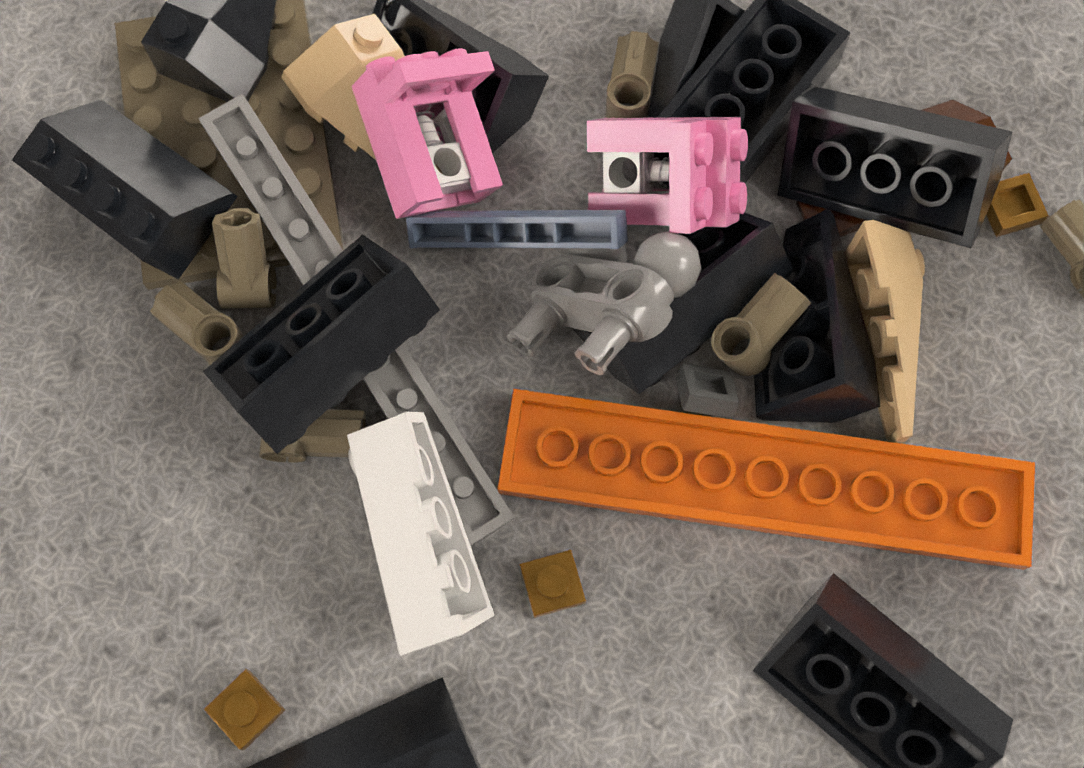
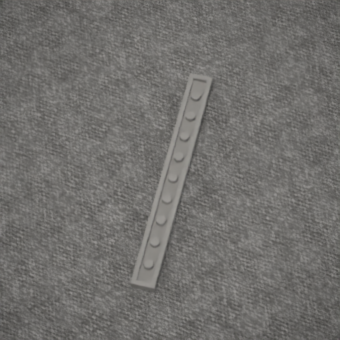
M242 93L198 119L304 285L343 252V249ZM401 344L388 356L387 361L382 367L367 374L363 381L388 419L405 412H424L467 538L472 547L514 520L515 517L404 344Z

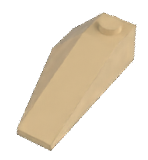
M372 14L333 25L283 70L281 78L307 114L320 124L326 120L345 135L343 142L355 152L361 148L376 160L351 86L366 71V65L383 57H394L395 61L405 56L402 49L378 17ZM435 164L437 170L442 173L441 169Z
M876 220L863 221L847 247L845 256L875 358L881 406L878 407L886 441L903 444L913 436L925 263L921 251L914 248L910 232Z

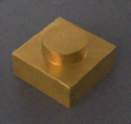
M1030 173L1001 180L986 214L996 237L1040 225L1049 217Z
M572 550L520 564L534 618L586 603Z
M247 669L204 708L206 713L239 750H245L285 711L273 695Z

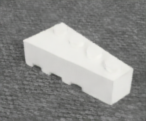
M405 412L348 434L350 446L348 452L349 461L358 479L399 655L402 656L463 635L495 616L424 412Z

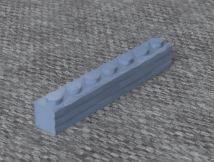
M626 210L433 211L406 217L409 248L619 249L628 242Z

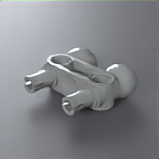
M669 231L653 234L639 246L633 264L626 263L627 250L625 244L619 249L565 248L564 255H559L546 261L533 275L531 282L534 289L531 292L532 307L527 311L519 324L508 333L507 339L509 342H513L512 346L518 352L527 357H533L538 347L557 326L592 332L583 345L575 351V356L577 359H581L580 363L587 370L594 374L602 375L607 370L606 367L627 342L649 340L660 334L668 326L673 313L670 304L674 298L683 296L694 287L701 271L698 250L687 237Z

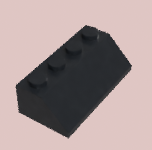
M754 0L657 118L741 117V129H745L748 136V151L745 161H740V182L746 183L787 132L792 102L813 87H822L839 66L851 32L798 0Z
M815 86L792 102L777 196L865 220H876L908 232L971 249L1000 182L1013 132Z
M103 100L40 119L12 159L13 162L139 259L178 280L212 234V222L215 215L227 212L238 197Z
M744 212V214H739L738 222L728 227H704L691 234L678 233L687 237L698 250L701 271L696 284L683 296L674 298L670 304L673 311L672 319L660 334L642 342H627L623 349L618 352L606 367L614 378L638 394L642 393L648 387L657 384L665 373L685 357L697 352L702 344L712 337V333L717 325L725 319L737 317L774 273L782 276L784 279L794 270L772 222ZM572 328L583 342L592 334V332Z
M362 234L208 366L203 373L242 418L278 454L288 444L299 440L305 434L307 428L324 412L340 404L347 396L348 391L367 374L382 367L387 361L388 356L409 337L420 333L426 327L428 321L440 309L406 263Z
M834 573L803 605L753 669L757 675L868 768H992L1004 757L1014 719Z
M443 677L247 768H481L446 683Z

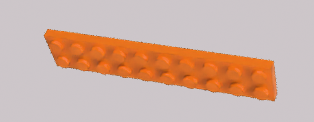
M513 389L497 489L499 494L1021 570L1032 567L1035 462Z

